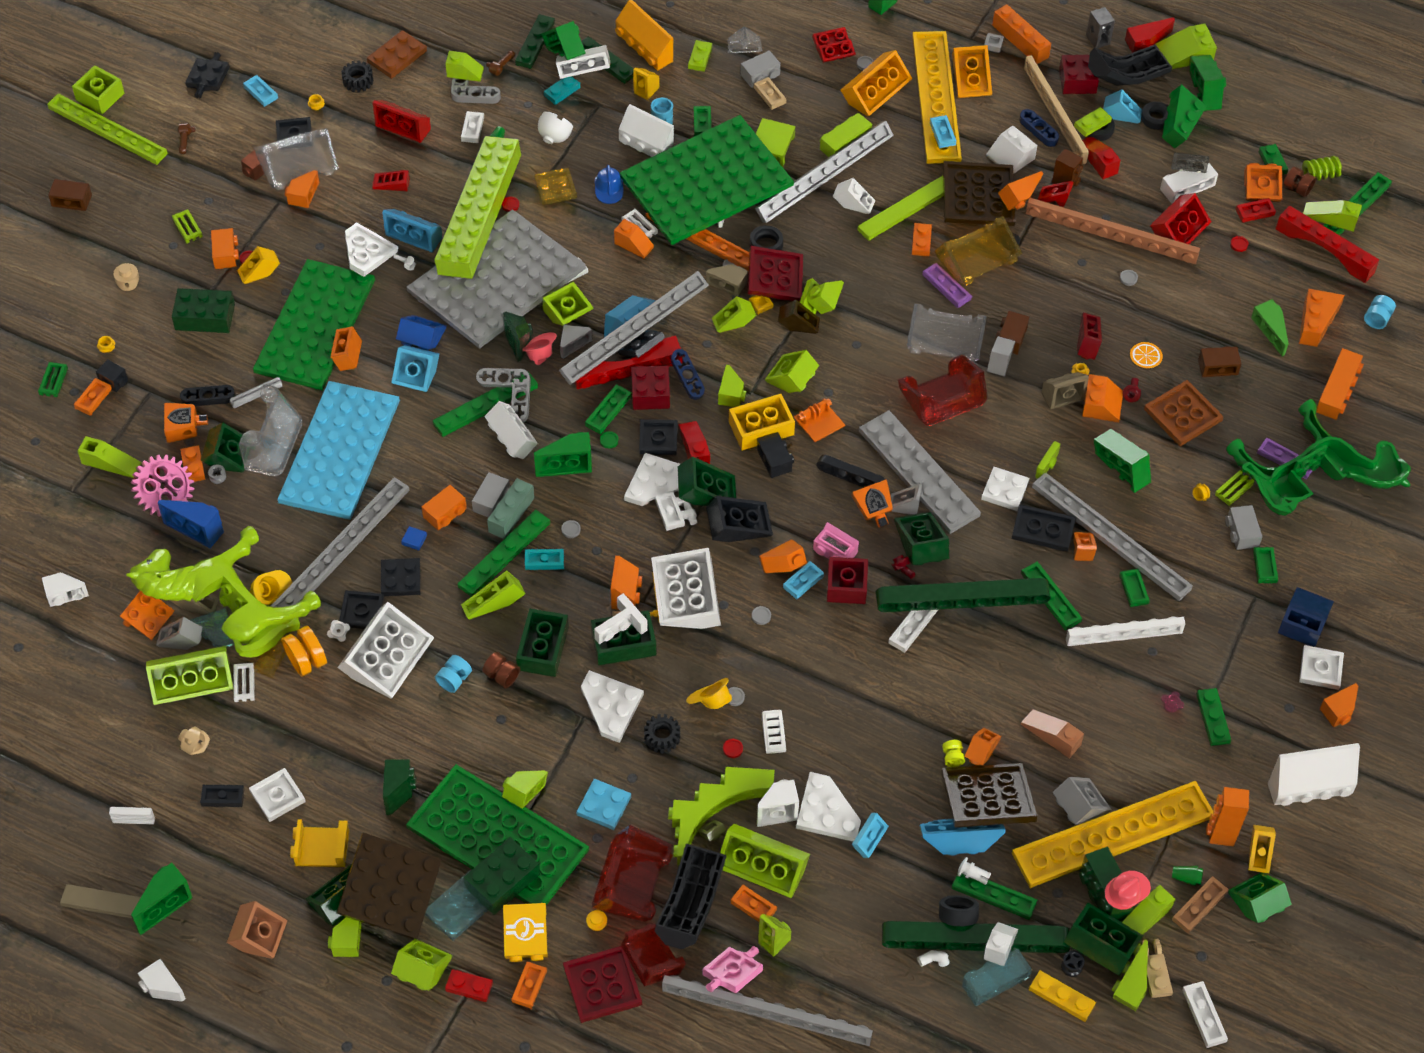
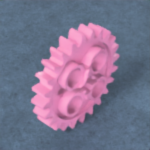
M157 455L154 460L151 456L148 458L149 463L144 460L142 462L143 467L138 466L136 468L138 472L133 473V476L137 478L131 481V484L136 485L131 491L137 492L133 498L140 499L137 504L138 506L141 504L145 505L143 511L150 508V515L157 511L158 517L161 516L157 503L161 500V495H166L171 501L188 502L187 499L193 497L189 492L194 491V488L189 485L194 483V480L188 479L192 473L185 472L188 467L182 468V461L175 463V457L168 460V455H165L163 459H161L160 455ZM157 468H160L164 471V477H161L157 474ZM172 480H177L180 483V488H175L172 485ZM162 482L165 483L164 489L160 488ZM146 483H150L153 486L152 492L146 490Z

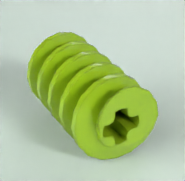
M1331 156L1330 158L1305 160L1302 164V170L1304 174L1309 173L1319 181L1321 176L1324 180L1327 179L1328 174L1330 178H1334L1335 175L1340 177L1342 166L1339 157Z

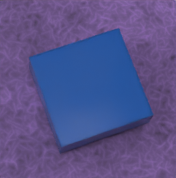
M409 526L401 543L404 546L420 550L427 537V532Z

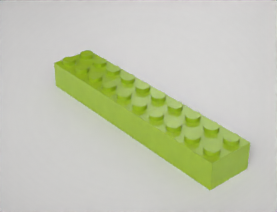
M485 136L435 257L438 275L473 278L521 157L519 139Z

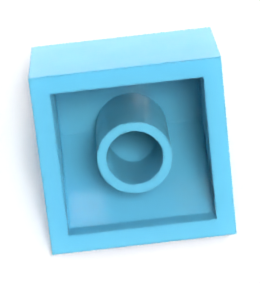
M407 345L398 347L391 383L427 392L436 373L439 353Z

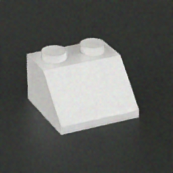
M1011 126L999 135L986 156L995 164L1013 165V173H1016L1035 160L1037 145L1016 127Z
M784 779L773 783L758 803L757 827L798 820L799 798L794 780L788 781Z

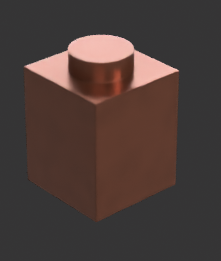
M257 149L241 160L242 172L245 176L251 177L255 181L270 170L268 157Z

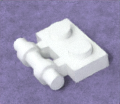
M674 492L655 496L666 531L684 527L685 519L689 520L690 525L697 524V514L695 509H692L691 503L675 497ZM679 506H684L685 510L680 511Z

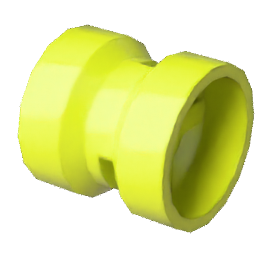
M949 740L943 743V753L946 754L944 757L945 765L948 767L963 765L965 757L962 753V742L959 740Z

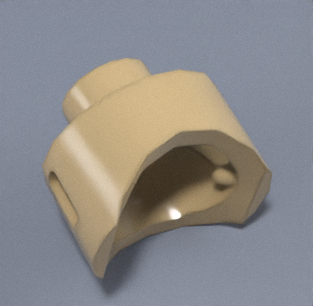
M124 263L114 270L115 282L121 290L130 291L136 288L139 282V273L134 265Z
M194 726L189 730H182L178 740L181 741L182 751L189 755H194L206 750L210 738L205 731Z

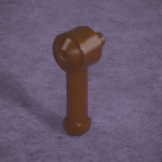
M508 51L498 62H487L486 66L489 68V72L499 76L503 66L515 57V52Z
M179 123L178 126L180 154H186L187 136L196 131V128L189 123Z

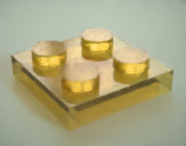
M569 168L534 175L543 205L577 198Z

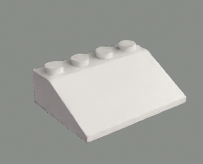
M709 548L651 558L660 626L703 629L721 625Z
M387 602L378 610L337 668L353 680L392 699L434 637Z
M1359 743L1279 755L1268 781L1274 805L1281 804L1286 806L1293 802L1301 801L1306 803L1313 799L1321 798L1326 800L1333 796L1346 797L1353 794L1358 779Z

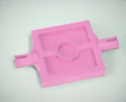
M753 946L747 952H741L728 947L702 969L703 976L712 980L706 985V989L713 992L718 986H723L736 994L763 971V964L753 959L759 953L758 948Z

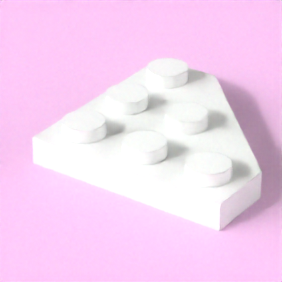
M358 223L345 230L349 267L363 277L398 252L397 245Z
M645 453L624 495V501L644 506L649 504V501L654 500L655 496L679 491L677 466L680 464Z
M589 670L581 685L583 696L586 698L601 736L620 743L644 695V691Z
M810 772L796 829L854 841L859 833L860 818L830 776Z

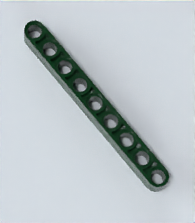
M1045 578L884 586L875 591L877 608L880 612L1044 604L1051 599L1048 580Z
M887 921L882 924V946L895 949L985 951L992 929L996 924L975 923L970 926H952L943 922ZM1005 924L1018 929L1010 952L1066 953L1070 951V946L1064 943L1069 933L1068 927Z

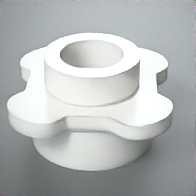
M333 620L327 635L329 638H336L343 642L346 640L345 635L350 630V626L347 623L344 624L338 620Z

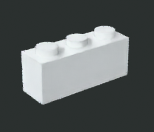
M607 46L586 49V54L570 60H566L565 56H557L556 65L560 79L610 68Z
M1207 160L1198 162L1193 166L1183 168L1176 173L1163 177L1160 190L1172 204L1180 195L1198 193L1215 186L1218 173Z
M499 401L484 416L489 422L488 426L497 433L498 440L507 447V452L510 456L524 459L538 444L509 404Z

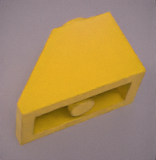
M635 67L633 69L634 94L648 100L659 89V76L643 68Z
M257 246L237 272L242 282L248 284L270 276L280 262L273 250Z
M1253 825L1248 870L1269 874L1276 836L1274 828Z

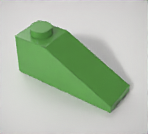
M1271 299L1255 306L1251 319L1280 355L1284 356L1288 347V338L1283 311Z

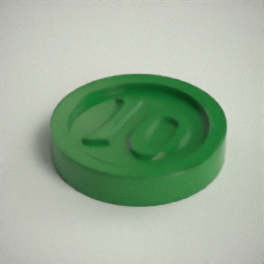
M607 431L600 436V444L604 448L611 449L618 445L619 439L616 433Z

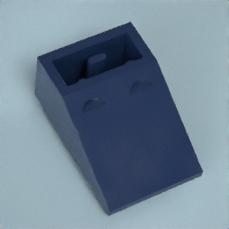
M1297 587L1278 633L1306 645L1316 647L1334 601Z

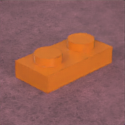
M914 223L912 255H930L932 224Z
M95 378L74 403L75 409L91 416L112 390L111 385Z
M199 445L180 449L183 467H188L185 472L192 473L188 479L194 480V482L206 480Z
M745 885L739 888L730 902L758 922L762 914L773 916L777 911V906Z
M526 962L512 996V1003L532 1009L547 973L546 967Z

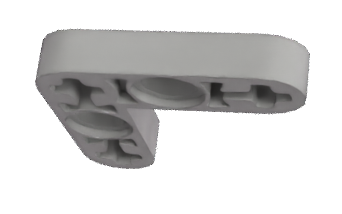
M452 78L451 97L455 102L496 104L501 99L500 90L497 87L468 86L469 80L457 83L456 81L459 79ZM473 93H480L479 96H472Z
M483 368L477 372L476 379L481 386L512 387L511 407L515 413H518V405H521V411L524 415H521L520 419L524 423L529 416L531 378L528 371L524 369ZM493 373H495L496 382H493L492 378H487L486 381H483L481 377H484V374H487L488 377H494ZM505 373L509 376L506 382L498 380L501 374ZM511 374H514L515 378H520L524 374L526 379H523V382H520L519 379H513L514 382H512ZM524 392L526 397L524 400L519 401L516 399V394Z

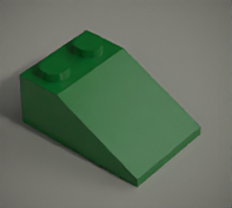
M589 432L569 434L534 452L536 477L592 472Z
M173 863L161 867L153 876L131 914L140 936L193 898L187 880Z

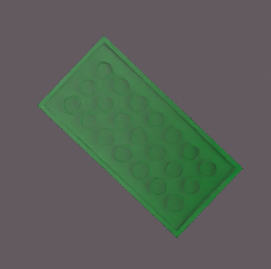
M307 259L253 367V372L271 378L279 377L283 381L323 391L335 366L331 358L336 329L354 326L375 282V276L367 274L363 277L350 269Z
M455 764L406 824L407 829L471 869H474L511 837L539 863L540 875L515 897L526 904L546 903L547 905L587 854L589 846L528 808L524 807L522 809L503 798L502 792Z

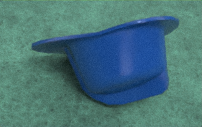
M610 165L600 170L595 178V193L599 201L605 204H614L623 197V180L619 172L614 168H610Z

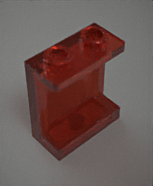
M653 923L638 930L632 929L628 931L621 943V947L644 987L662 981L664 975H680L686 965L683 957L675 958L669 946L665 945L656 934V924Z

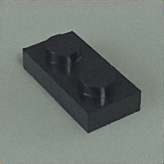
M203 784L200 800L201 807H243L244 785Z

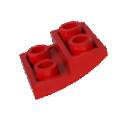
M845 27L815 33L812 36L823 63L856 55Z

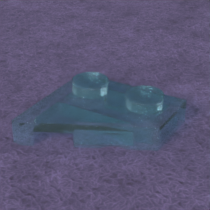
M226 608L190 620L203 627L201 635L205 639L210 640L216 648L234 645L233 640L221 629L229 617Z

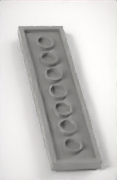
M890 410L859 427V432L908 487L917 484L922 485L920 501L949 534L980 517L981 512Z

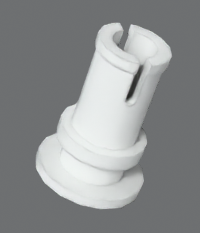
M966 857L960 864L957 876L960 877L962 873L966 875V878L971 877L986 885L991 873L974 866L975 863L973 862L971 864L968 863V858Z

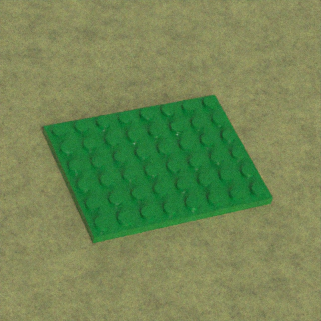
M741 115L620 172L623 182L671 245L794 186L792 178Z

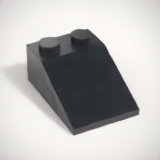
M716 496L706 507L711 536L714 541L735 542L771 537L773 535L766 502Z

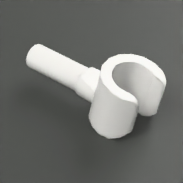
M397 254L394 255L395 259L404 262V267L407 270L414 269L416 263L412 256L405 258Z

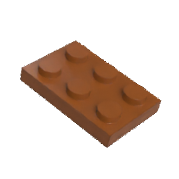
M402 30L368 56L367 63L392 79L427 51V46Z

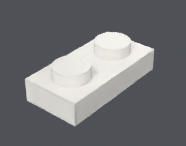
M467 111L461 142L479 143L484 113Z

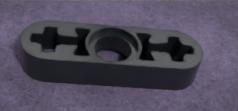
M230 385L186 388L180 393L182 404H193L195 406L230 403V398L235 396L234 388ZM206 393L213 394L211 398H203V395Z

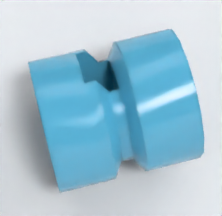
M663 97L654 99L651 103V115L673 125V103L671 100Z
M1385 295L1374 297L1364 316L1366 324L1374 329L1386 327L1396 308L1395 302Z
M452 655L445 663V667H442L436 674L435 680L443 689L455 693L462 684V680H465L472 672V668L463 658Z

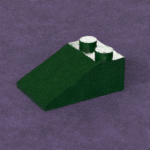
M693 456L677 466L679 499L693 505L708 506L716 496L736 498L735 475Z
M931 512L894 518L906 556L909 557L912 565H923L924 563L940 562L949 559V538Z

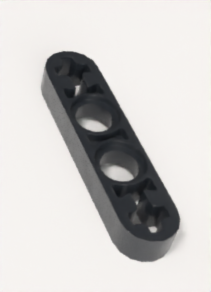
M821 455L816 464L819 470L863 488L886 480L878 474L828 455Z

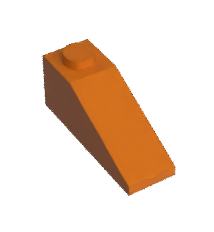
M1042 171L1011 182L998 192L1008 210L1014 208L1019 210L1026 205L1025 201L1031 197L1043 176Z

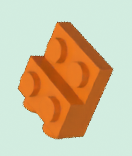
M1250 163L1244 169L1246 200L1258 201L1270 198L1271 201L1281 202L1282 166H1277V164L1273 163L1267 165Z

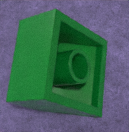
M1262 872L1228 890L1229 895L1245 917L1256 923L1264 922L1268 917L1275 913H1280L1286 907L1292 905L1285 882Z

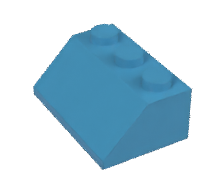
M385 209L382 212L386 236L432 253L443 238L442 228L436 223L428 222L420 217H415L396 209Z

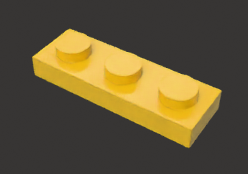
M1039 970L1029 987V991L1086 1022L1096 1005L1094 1000Z

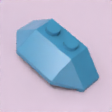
M632 295L606 313L604 337L656 300Z
M953 819L934 820L920 824L922 837L943 855L948 854L951 856L963 853L977 854L978 852H985L1005 834L1004 824L954 827Z

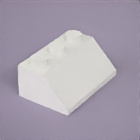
M629 104L619 127V141L653 157L674 147V125Z

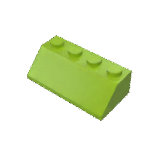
M226 646L146 661V671L154 705L234 689Z
M733 824L727 830L720 851L721 854L727 856L723 871L789 898L793 897L810 856L809 853L737 824Z

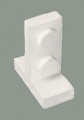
M624 593L617 597V608L621 612L594 629L595 640L599 644L609 641L616 633L626 630L631 624L640 634L647 631V619Z

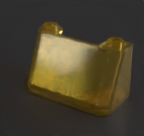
M1004 216L995 219L994 223L987 224L959 239L949 240L934 251L937 258L954 279L964 286L974 282V278L1006 263L1011 265L1017 262L1018 257L1022 255Z

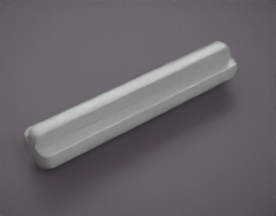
M279 377L271 379L230 398V404L233 408H237L281 388L282 382Z

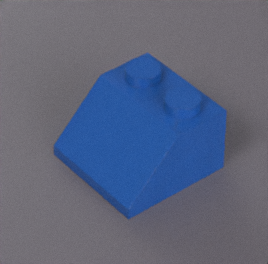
M415 315L403 317L400 319L396 339L400 340L403 345L412 346L413 344L418 346L419 349L429 351L436 348L447 325Z

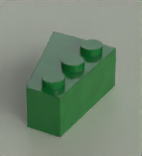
M574 21L541 33L547 50L554 54L559 53L560 57L565 56L566 60L586 54L579 37V28Z
M1211 55L1191 56L1189 72L1194 87H1198L1199 90L1197 98L1201 99L1207 106L1204 111L1222 109L1226 78L1223 77L1221 69L1217 67V63Z
M1182 84L1169 95L1168 116L1165 120L1162 138L1173 148H1177L1187 140L1207 107Z
M1112 429L1094 439L1095 454L1110 469L1114 467L1121 474L1119 478L1122 481L1126 479L1132 486L1131 490L1134 493L1151 483L1150 456L1147 451L1142 450Z

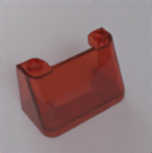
M963 354L951 359L948 364V374L918 385L916 379L912 376L898 379L902 394L919 420L926 426L937 424L980 407L987 400L984 371Z
M632 825L627 826L616 834L606 856L592 900V907L603 912L642 922L651 920L656 912L654 903L651 902L660 868L665 864L668 865L672 859L673 854L671 851L673 845Z

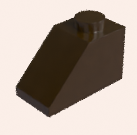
M794 300L780 307L778 322L789 331L816 334L819 330L820 318L800 302Z

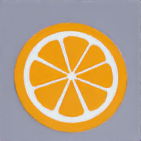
M1149 342L1137 343L1130 350L1131 360L1142 368H1154L1163 359V354L1159 347Z

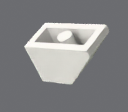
M998 922L992 929L985 947L984 960L1004 966L1018 929Z
M161 959L138 973L141 980L138 982L144 993L149 992L152 998L184 1001L186 999L182 989Z

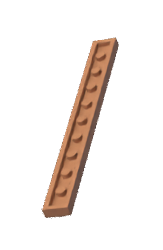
M1029 198L1027 204V215L1195 265L1199 256V247L1037 199Z

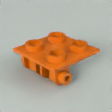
M829 398L822 399L821 402L809 406L808 409L800 411L799 414L794 416V419L814 442L845 427L842 420L831 409L832 402Z
M140 591L120 617L124 619L123 624L126 627L131 625L152 640L175 610L162 600L144 595Z

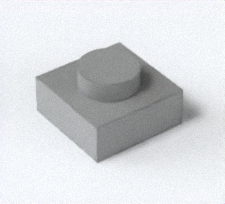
M988 33L984 45H988L989 51L1000 53L1004 36Z

